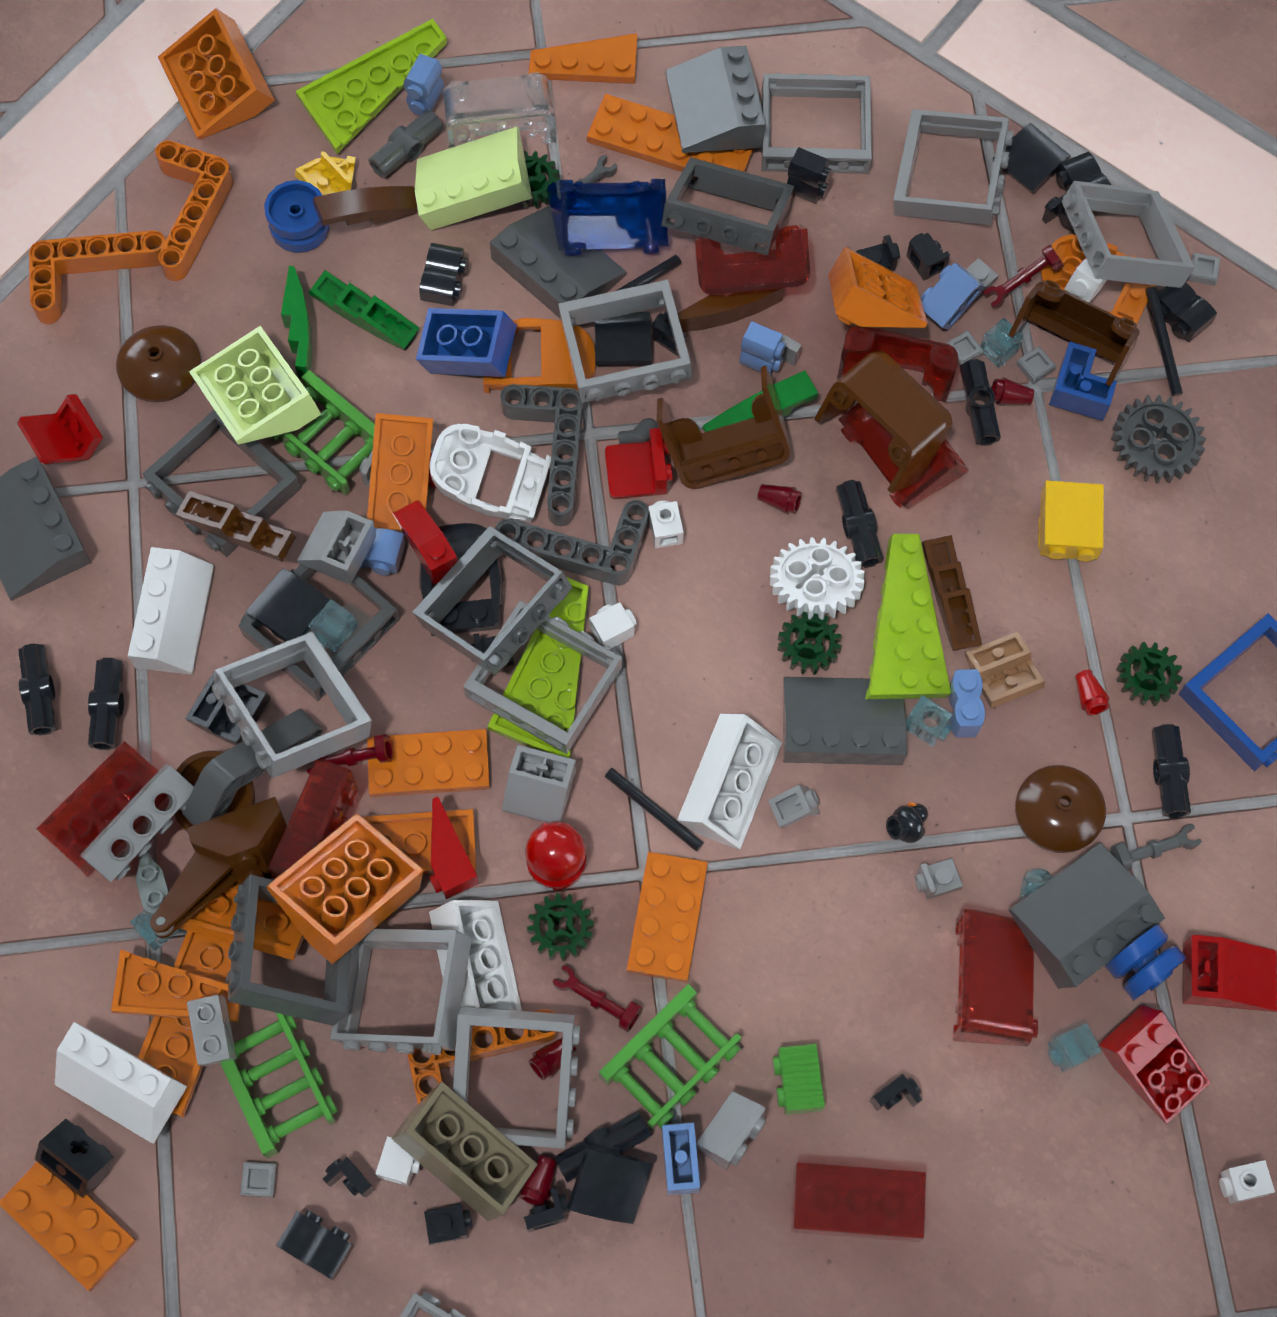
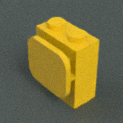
M1046 480L1041 490L1040 517L1038 520V548L1040 555L1051 559H1078L1083 562L1094 559L1098 560L1103 550L1104 484Z

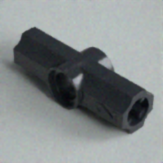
M972 359L960 365V373L967 401L965 410L967 415L970 416L975 443L986 446L999 441L1001 438L993 403L995 394L989 385L985 362L979 359ZM975 400H981L985 404L980 405L976 403Z
M855 480L844 481L836 487V493L843 513L842 524L845 536L851 540L853 552L856 554V561H861V567H873L883 560L876 536L877 525L875 515L871 508L868 509L861 482Z
M27 644L18 650L22 679H19V692L26 709L28 732L30 735H48L56 730L52 701L55 700L56 695L54 682L51 674H49L46 647L43 644Z
M102 658L96 661L94 690L90 691L88 697V712L91 717L88 738L90 748L98 750L116 748L118 719L122 717L124 710V696L121 691L124 670L122 660Z
M1174 724L1154 727L1152 736L1156 759H1154L1153 776L1155 784L1159 785L1163 816L1180 818L1189 815L1191 807L1187 784L1190 778V767L1188 759L1183 757L1179 726H1174Z
M638 1111L611 1127L605 1126L591 1133L583 1139L584 1142L559 1154L554 1159L566 1182L569 1183L577 1178L586 1147L609 1149L615 1151L618 1155H623V1152L649 1139L651 1134Z

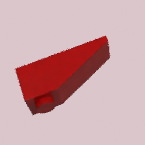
M416 500L393 512V516L432 582L436 584L458 562V558L442 531L419 500Z
M437 796L432 799L431 868L434 875L430 876L429 879L436 894L442 891L447 900L478 885L479 880Z

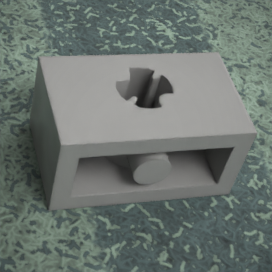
M214 995L187 1001L198 1065L208 1066L237 1059L226 997Z

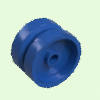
M300 180L286 181L277 185L266 198L264 208L270 234L275 243L284 250L294 253L308 252L318 247L327 237L329 225L322 226L313 205V197L322 196V194L311 183Z
M1159 924L1145 932L1105 965L1106 969L1115 979L1124 977L1132 970L1136 973L1125 982L1123 988L1133 1001L1149 989L1152 991L1173 974L1172 971L1187 959L1177 946H1171L1160 955L1157 954L1156 951L1168 939V935Z

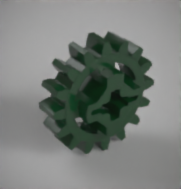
M523 151L532 199L522 201L523 207L527 208L529 203H533V206L538 208L539 201L548 204V196L554 197L556 195V189L560 187L559 169H556L555 161L548 162V155L545 154L539 158L537 151H534L532 156H528V153ZM544 172L548 176V181L546 180L545 175H543Z
M803 612L800 619L794 614L791 615V624L788 622L783 623L782 630L784 632H779L778 640L781 642L778 643L777 649L780 652H784L781 659L783 662L791 660V670L799 666L801 667V674H804L807 668H811V672L815 675L818 667L826 671L829 666L828 661L830 663L836 662V654L840 653L841 645L837 644L841 641V634H834L837 625L836 623L828 625L829 617L827 615L821 620L818 618V614L814 613L813 617L808 619L807 612ZM793 633H795V638L797 640H795L793 645H791L790 637ZM828 640L829 648L826 652H824V647L822 645H824L825 641Z
M1142 642L1139 650L1133 645L1128 650V653L1122 655L1120 659L1122 663H1119L1116 671L1121 674H1119L1116 680L1117 682L1125 683L1121 691L1122 693L1130 691L1132 693L1130 696L1131 701L1139 697L1141 698V705L1144 706L1148 700H1151L1153 706H1157L1160 698L1162 701L1167 702L1171 697L1170 694L1175 695L1179 689L1177 685L1183 679V677L1177 675L1182 670V666L1174 665L1177 656L1172 655L1169 657L1167 655L1168 647L1160 651L1156 642L1153 643L1151 648H1148L1147 644ZM1132 664L1134 665V666L1132 667L1133 670L1135 671V675H1134V676L1131 675V665H1132ZM1165 671H1167V675H1168L1167 684L1165 683V682H1166V678L1164 677V672H1165Z
M556 893L554 901L545 896V905L543 907L539 904L534 905L537 915L529 914L528 916L529 921L534 925L528 926L527 932L535 934L530 939L531 945L540 944L538 947L540 955L548 951L549 960H553L555 955L559 954L561 960L565 961L566 954L568 953L576 958L577 948L584 951L587 949L584 939L592 940L593 933L587 931V929L594 927V921L586 920L591 915L590 909L581 910L583 907L581 899L575 904L572 903L571 894L566 897V900H561L560 894ZM558 908H564V909H565L564 911H558V912H554V911H553L554 909H558ZM577 917L581 922L580 934L573 927ZM541 921L548 926L544 937L540 933ZM565 922L567 931L560 929L556 932L555 924L562 925ZM557 943H568L565 946H555Z

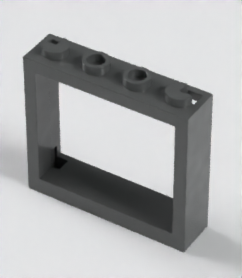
M690 157L666 200L661 226L768 255L789 211L794 186ZM692 177H698V180H694ZM689 187L773 211V214L768 224L765 225L682 202L681 200ZM767 242L765 248L757 246V243L764 244Z
M215 410L210 412L143 473L147 482L145 488L151 492L154 498L161 497L166 502L164 504L171 514L177 517L175 514L181 506L183 499L162 480L219 429L278 482L246 513L264 518L267 521L301 489L298 477L257 440L238 445ZM184 522L193 534L197 535L200 533L206 538L204 542L211 550L213 549L215 552L219 550L225 557H228L238 547L236 544Z
M489 526L412 613L425 629L495 676L502 667L507 665L509 659L521 645L527 642L535 629L547 619L549 613L567 596L572 586L561 570ZM503 553L547 581V583L488 650L482 653L439 623Z
M300 564L295 570L292 569L290 572L306 582L316 570ZM357 574L351 586L380 611L331 659L342 676L400 620L397 609ZM245 613L241 623L238 625L243 636L261 652L274 647L275 645L257 630L261 624L251 619ZM296 664L281 669L316 701H319L326 694L316 677L311 678Z
M250 875L242 884L238 885V892L234 897V902L237 903L236 913L231 922L234 938L228 952V958L231 960V970L228 972L225 982L229 984L228 1002L334 1026L347 1014L351 949L333 965L326 959L324 999L250 982L257 901L262 899L277 903L267 890V885L273 880Z

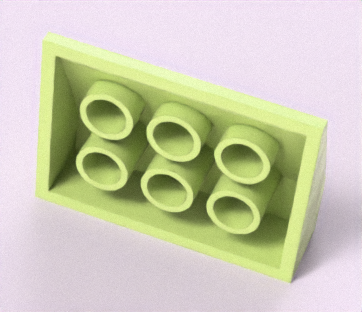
M518 127L417 159L415 196L418 214L430 231L532 199Z
M261 326L189 371L238 445L298 430L321 415L308 391Z

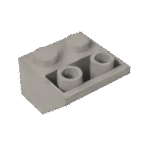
M347 510L323 512L297 562L351 585L376 538L373 521Z
M517 745L508 773L502 811L545 823L561 822L576 773V760Z
M732 1091L696 1143L697 1150L725 1170L728 1169L730 1164L736 1167L747 1152L748 1146L745 1145L747 1139L755 1140L764 1127L766 1119L763 1118V1114L766 1108Z

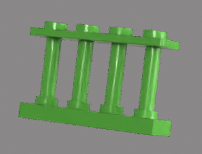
M309 370L301 377L303 385L313 401H318L324 406V411L297 437L287 432L271 436L270 438L273 440L278 438L282 441L284 448L289 454L295 458L297 456L301 457L305 461V466L313 474H321L325 478L326 484L333 491L337 492L340 490L344 495H347L350 489L346 478L361 465L365 457H369L373 450L375 424ZM338 417L344 422L345 427L315 454L305 444L332 418L336 419ZM352 435L361 436L365 440V445L338 471H335L326 463Z
M689 984L599 1071V1078L607 1086L612 1081L616 1084L620 1082L653 1116L648 1122V1127L652 1131L657 1126L662 1129V1125H667L675 1116L672 1111L679 1104L683 1107L687 1105L697 1094L694 1089L702 1081L705 1084L709 1083L719 1072L716 1067L724 1059L727 1062L732 1060L741 1050L738 1044L741 1042L742 1037L738 1033L728 1040L695 1007L697 1004L694 1000L696 999L697 992ZM679 1015L683 1018L687 1016L720 1049L707 1063L673 1029L674 1025L672 1022ZM657 1037L661 1040L665 1038L698 1071L685 1085L651 1052L652 1047L650 1044ZM635 1059L639 1062L643 1060L675 1093L663 1107L629 1074L630 1070L627 1067Z
M276 1013L278 1021L234 1043L236 1058H240L241 1053L282 1032H285L292 1048L248 1071L246 1068L240 1070L236 1059L220 1063L259 1148L267 1159L279 1153L275 1144L280 1142L279 1139L322 1116H325L327 1122L332 1125L336 1123L333 1114L338 1112L331 1096L324 1097L319 1087L324 1084V1081L317 1067L311 1069L306 1060L311 1054L304 1040L297 1041L293 1030L298 1027L293 1016ZM298 1059L305 1074L304 1077L261 1099L259 1096L253 1098L249 1087L254 1085V1081ZM311 1087L319 1104L275 1127L273 1125L266 1126L262 1116L267 1114V1109Z

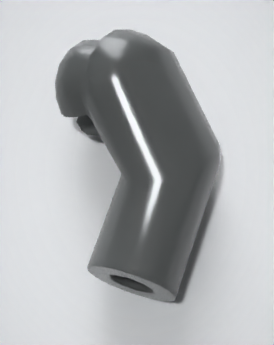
M646 418L633 430L620 431L618 433L619 444L648 442L649 429L658 428L657 422L652 418Z

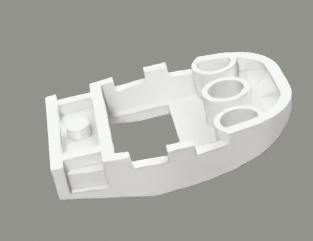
M455 424L442 431L437 439L430 460V473L437 489L452 500L486 516L531 522L548 473L551 457L547 455L543 459L530 452L531 446L521 441L517 443L505 437V433L497 430L488 432L480 430L479 426ZM491 451L520 460L506 507H497L476 499Z

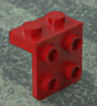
M77 394L67 395L54 414L22 416L17 422L37 458L43 464L89 460L103 439L99 429Z
M659 428L649 429L648 442L606 446L605 461L609 495L612 499L667 494V481H672L671 464H665L664 455H669V451Z

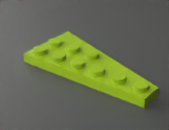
M432 18L296 90V96L333 150L338 154L404 88V80L418 55L421 53L433 58L447 44V38Z
M892 534L888 540L884 567L886 570L885 580L881 588L882 600L881 606L878 608L873 642L874 655L873 662L870 665V683L865 699L947 698L951 691L920 534Z
M566 577L572 588L548 616L551 618H561L569 625V628L579 633V631H584L588 586ZM535 629L503 696L568 732L574 722L581 654ZM495 713L487 726L489 731L526 747L570 758L571 749L565 754Z

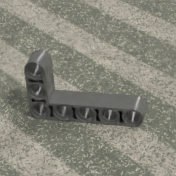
M508 385L503 388L500 394L502 413L505 417L512 420L554 423L547 498L548 517L554 525L566 526L573 519L583 415L579 392L576 389L562 387ZM511 400L519 401V403L513 405L508 402ZM538 402H546V403H548V404L545 405V406H537V405H536ZM570 403L576 405L573 408L564 407V405ZM564 429L573 430V432L570 434H565L561 431ZM563 454L572 456L566 460L559 458ZM560 480H567L569 482L564 486L557 484ZM557 506H565L567 508L563 512L554 510Z
M631 500L626 503L610 547L514 519L506 518L499 521L495 526V530L503 535L506 533L514 534L515 536L511 540L557 569L620 586L627 583L631 578L648 528L649 510L647 505L640 500ZM638 514L642 518L640 520L635 521L630 519L629 517L631 515ZM628 539L634 543L630 546H624L620 542ZM533 541H540L543 543L539 547L529 546V544ZM560 549H567L570 551V553L564 556L559 555L556 552ZM587 557H595L597 558V561L595 563L590 564L586 563L584 559H586ZM614 565H622L625 569L617 572L612 570V567Z
M298 709L261 730L275 754H279L319 737L323 732V728L303 709ZM242 741L212 759L203 768L185 805L186 809L182 812L183 816L190 823L197 825L225 815L237 790L267 772L266 769H261L258 765L255 751L251 745L247 746Z

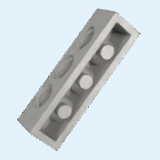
M165 764L81 853L80 857L109 882H112L114 879L119 881L130 870L131 866L128 863L136 855L140 858L152 846L150 840L157 832L163 834L174 821L171 817L178 809L181 811L186 809L185 805L194 787L172 766ZM160 793H165L169 797V805L164 810H158L154 804L156 796ZM139 816H144L148 820V827L142 833H136L133 829V822ZM118 839H123L127 844L126 852L121 856H114L111 851L112 844Z

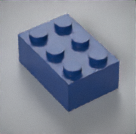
M428 308L416 360L430 374L505 377L517 325L504 311Z

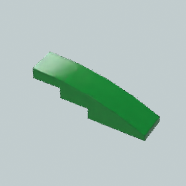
M289 266L281 317L284 327L290 328L288 343L291 353L297 354L295 368L298 378L302 379L301 377L307 371H311V326L304 293L294 266Z
M324 270L308 293L351 323L402 350L407 347L420 328L375 295L371 298L350 282L346 285L326 270Z
M806 370L774 384L783 417L790 415L793 408L812 401L818 396V392ZM763 391L724 411L702 425V429L704 432L754 418L752 401L756 396L763 394Z

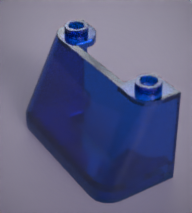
M651 179V183L633 181L631 183H582V181L573 183V180H558L548 185V200L559 250H563L566 256L581 255V250L643 249V254L660 253L659 248L669 246L668 227L661 226L666 203L665 179Z

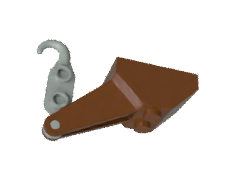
M276 797L188 827L187 832L195 853L170 891L168 890L163 870L153 861L150 853L147 851L143 856L138 857L139 866L136 874V883L142 906L145 912L152 916L150 926L157 937H170L185 922L230 886L242 884L250 875L267 879L274 876L294 844ZM127 847L122 849L117 854V856L123 855L126 852Z

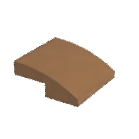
M1018 631L965 651V657L970 669H977L981 675L983 683L982 694L990 708L1044 688L1045 681L1031 660L1032 652Z

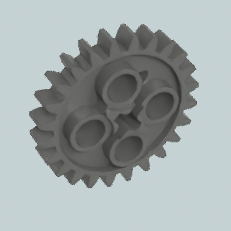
M1147 395L1143 403L1137 398L1133 406L1127 404L1124 411L1119 413L1117 421L1112 428L1115 432L1111 440L1116 442L1112 449L1113 451H1121L1117 458L1118 461L1126 459L1125 470L1131 467L1135 468L1133 476L1136 477L1142 472L1144 473V481H1147L1150 476H1154L1156 483H1159L1162 476H1164L1167 482L1170 483L1174 475L1180 480L1185 472L1191 473L1193 465L1197 466L1201 459L1199 456L1205 450L1202 446L1206 438L1200 436L1204 431V427L1196 426L1200 419L1199 417L1190 418L1192 408L1185 411L1181 409L1183 406L1182 401L1175 406L1172 404V397H1169L1167 402H1162L1161 395H1158L1156 400L1152 402L1150 396ZM1148 419H1154L1158 424L1151 423ZM1173 433L1180 434L1182 438L1176 437ZM1134 440H1140L1144 445H1139ZM1159 454H1164L1169 459H1163L1159 456Z

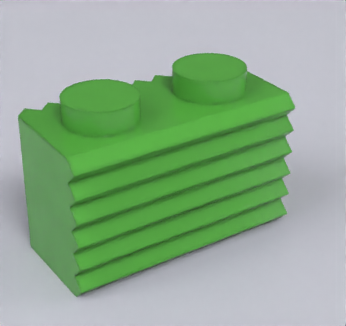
M809 1044L778 1048L777 1056L772 1057L774 1076L780 1075L782 1087L776 1088L778 1107H784L785 1115L823 1111L825 1103L817 1045Z

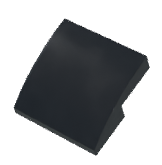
M1029 123L1013 137L1012 146L1006 147V152H1009L1008 168L1002 169L1034 195L1050 176L1053 177L1057 173L1059 163L1068 160L1071 155L1032 123Z
M635 312L595 321L596 365H651L650 312Z
M282 568L245 612L251 619L270 629L276 637L287 642L305 635L332 602L313 586Z
M214 670L185 719L202 730L236 746L243 741L241 729L237 723L230 721L225 704L222 700H217L213 693ZM246 684L235 687L234 690L254 721L257 722L271 697L266 692Z
M586 1147L567 1208L571 1211L600 1219L633 1224L652 1163L646 1158L618 1155L615 1151L609 1149Z

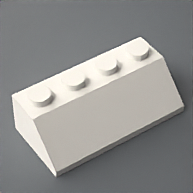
M151 547L128 651V658L135 668L193 675L215 568L213 564L180 550Z
M720 714L677 821L698 835L735 849H741L782 742L745 714Z
M451 900L430 911L429 915L433 930H457L472 938L461 1006L522 1011L499 902ZM437 950L442 978L448 950Z
M75 1022L57 1049L55 1085L154 1144L187 1088L186 1085Z

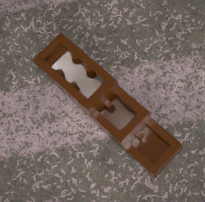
M414 186L368 187L313 197V205L322 226L345 220L347 225L371 220L372 225L418 213Z
M777 279L755 292L748 284L727 297L719 289L677 313L681 329L684 332L705 330L733 323L760 313L783 301L784 286Z
M192 491L188 492L175 514L177 518L210 534L283 562L296 539V536L291 531L269 525L264 518L242 512L236 505Z
M952 535L923 541L922 546L930 579L952 650L957 651L981 646L982 641L970 589L966 588L961 562L957 561Z

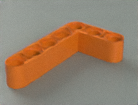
M166 140L160 142L155 149L161 171L167 176L194 184L158 255L165 277L170 281H180L188 274L234 181L229 164L224 158Z
M149 230L40 240L32 244L29 250L30 304L39 321L44 324H52L61 317V275L161 266L158 255L166 241L164 235L159 231Z
M548 1009L533 1011L542 1013H554L553 1011ZM473 1026L470 1062L549 1043L558 1037L559 1032L550 1031L542 1033L539 1030L522 1029L524 1031L523 1036L518 1040L512 1041L506 1037L507 1031L510 1028ZM480 1035H490L493 1038L492 1044L487 1048L478 1047L476 1040ZM414 1049L413 1054H407L418 1105L428 1095L421 1091L422 1084L427 1080H435L438 1084L441 1081L444 1083L441 1069L455 1066V1056H450L445 1053V1050H441V1055L431 1054L427 1062L418 1063L415 1061V1055L421 1049Z

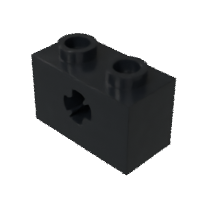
M64 1119L39 1141L34 1160L80 1197L84 1198L109 1175L114 1156L104 1145L98 1144L90 1138L83 1128L74 1125L68 1119Z

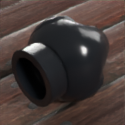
M909 802L907 806L898 807L886 821V830L889 836L894 840L899 839L906 843H915L920 840L925 834L923 823L928 818L927 808L922 804H915L914 802Z

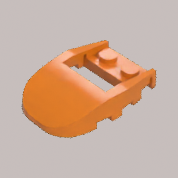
M1074 234L1060 237L1051 246L1064 266L1054 272L1050 265L1041 270L1042 282L1051 280L1057 283L1060 289L1066 291L1064 288L1076 268L1086 259L1078 238ZM1107 243L1111 255L1126 256L1117 251L1118 246ZM1126 282L1112 312L1109 313L1119 318L1131 319L1137 324L1148 302L1145 289L1155 287V285Z
M542 318L512 320L517 325L515 334L518 331L529 329L541 331V376L512 378L511 349L505 377L483 376L484 393L490 394V389L503 390L504 387L512 384L572 388L578 391L561 321ZM572 326L585 379L594 378L595 347L593 341L580 326Z

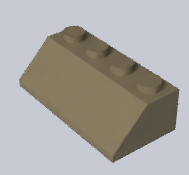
M442 1081L408 1115L392 1137L395 1143L487 1221L504 1215L538 1165Z

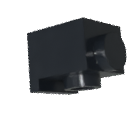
M920 233L909 242L906 256L923 281L942 272L948 266L949 252L943 253L940 243L937 240H933L929 233Z

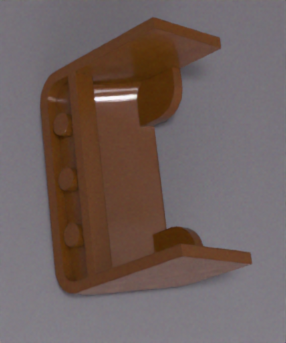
M1045 280L1044 282H1038L1026 296L1008 335L1014 337L1024 323L1030 320L1076 344L1097 349L1096 354L1116 363L1105 383L1111 386L1125 365L1140 331L1133 320L1119 318L1060 289L1057 283Z
M883 351L870 353L832 385L814 420L821 422L844 414L856 401L894 436L889 444L888 453L890 459L899 470L887 489L890 493L916 484L921 480L951 430L952 417L941 403L887 353Z
M767 366L761 367L763 394L756 396L752 401L754 418L701 433L697 423L689 418L672 421L663 397L657 399L656 421L680 481L685 487L690 489L701 488L782 464L789 458V439L780 402Z

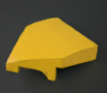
M321 151V158H316L296 168L295 177L300 181L311 183L319 189L322 195L351 190L356 157L347 156V159L336 158Z

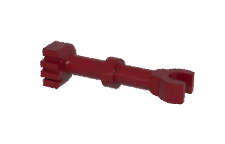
M1050 244L1042 249L1043 256L1025 269L1023 267L1017 271L1018 274L1003 285L991 286L984 290L983 294L986 298L993 294L998 295L997 299L991 303L994 309H998L1003 305L1004 299L1010 292L1023 283L1028 284L1031 282V278L1048 265L1051 266L1054 272L1064 266Z
M387 734L374 736V747L359 750L348 748L343 753L326 755L317 759V765L314 768L307 769V773L316 777L322 775L330 767L344 764L355 766L360 761L375 758L380 763L391 762L394 756L393 741L390 740V736H387Z
M562 966V972L567 974L569 979L564 983L554 979L552 981L553 985L558 990H570L591 1002L590 1006L596 1010L601 1008L619 1020V1028L626 1032L632 1029L641 1015V1006L631 1001L626 1009L606 998L607 994L603 991H595L575 977L574 971L569 966Z

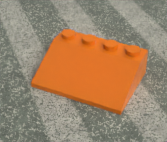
M217 8L158 56L196 137L200 140L257 116L275 101L235 20Z
M844 247L828 274L835 312L839 320L845 324L852 325L854 323L860 327H926L928 322L915 282Z
M356 813L267 885V890L307 942L333 965L420 890L424 870Z

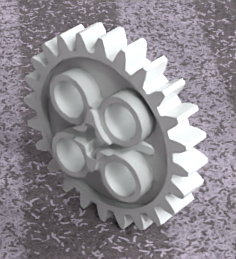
M812 537L810 544H805L802 539H799L798 547L789 543L788 551L781 549L779 557H774L773 565L770 568V586H773L772 594L778 595L779 604L787 602V611L794 607L797 608V616L807 612L808 619H811L815 613L823 620L824 614L829 613L832 618H835L836 610L845 614L847 606L853 608L855 600H860L861 591H863L865 573L861 570L862 563L861 561H855V553L846 555L847 546L837 549V541H834L831 545H826V539L823 538L819 544Z

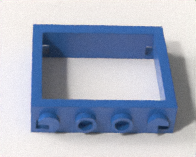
M1269 613L1185 684L1178 694L1254 772L1261 765L1264 764L1266 767H1269L1277 760V738L1264 750H1261L1202 689L1262 637L1266 636L1277 647V621Z

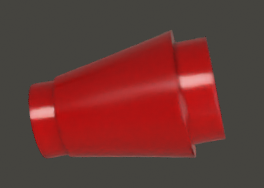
M1083 670L1077 673L1075 679L1081 709L1090 716L1106 711L1109 708L1108 701L1110 698L1092 671Z

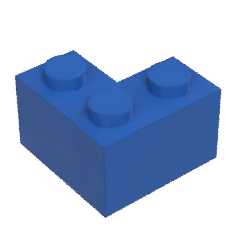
M1069 341L1049 405L1101 421L1104 420L1110 407L1117 381H1113L1112 385L1109 386L1105 384L1107 378L1090 374L1097 349Z

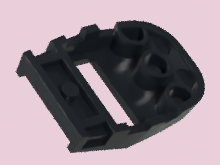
M473 523L439 527L458 560L486 530L485 527ZM499 557L489 567L492 598L458 602L439 624L454 634L501 629L500 607H502L503 602L502 585L504 578ZM420 562L419 589L421 590L422 599H424L432 591V582Z

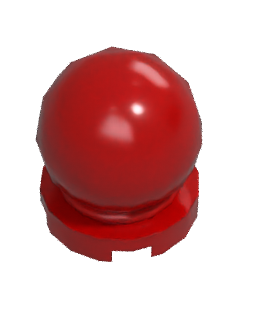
M560 821L543 823L531 833L526 842L525 856L528 872L537 884L553 888V890H562L571 887L580 880L587 861L586 847L583 837L573 826Z

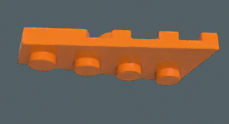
M637 33L531 50L529 79L635 84Z
M120 949L111 1012L114 1014L190 1019L187 1001L221 995L226 997L230 1022H239L241 1004L228 1002V984L188 973L185 970L173 968Z

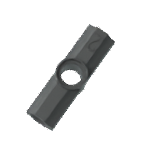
M432 110L424 111L407 127H397L389 136L388 143L368 159L369 165L379 177L386 178L404 161L411 162L421 154L424 144L443 129L442 122Z

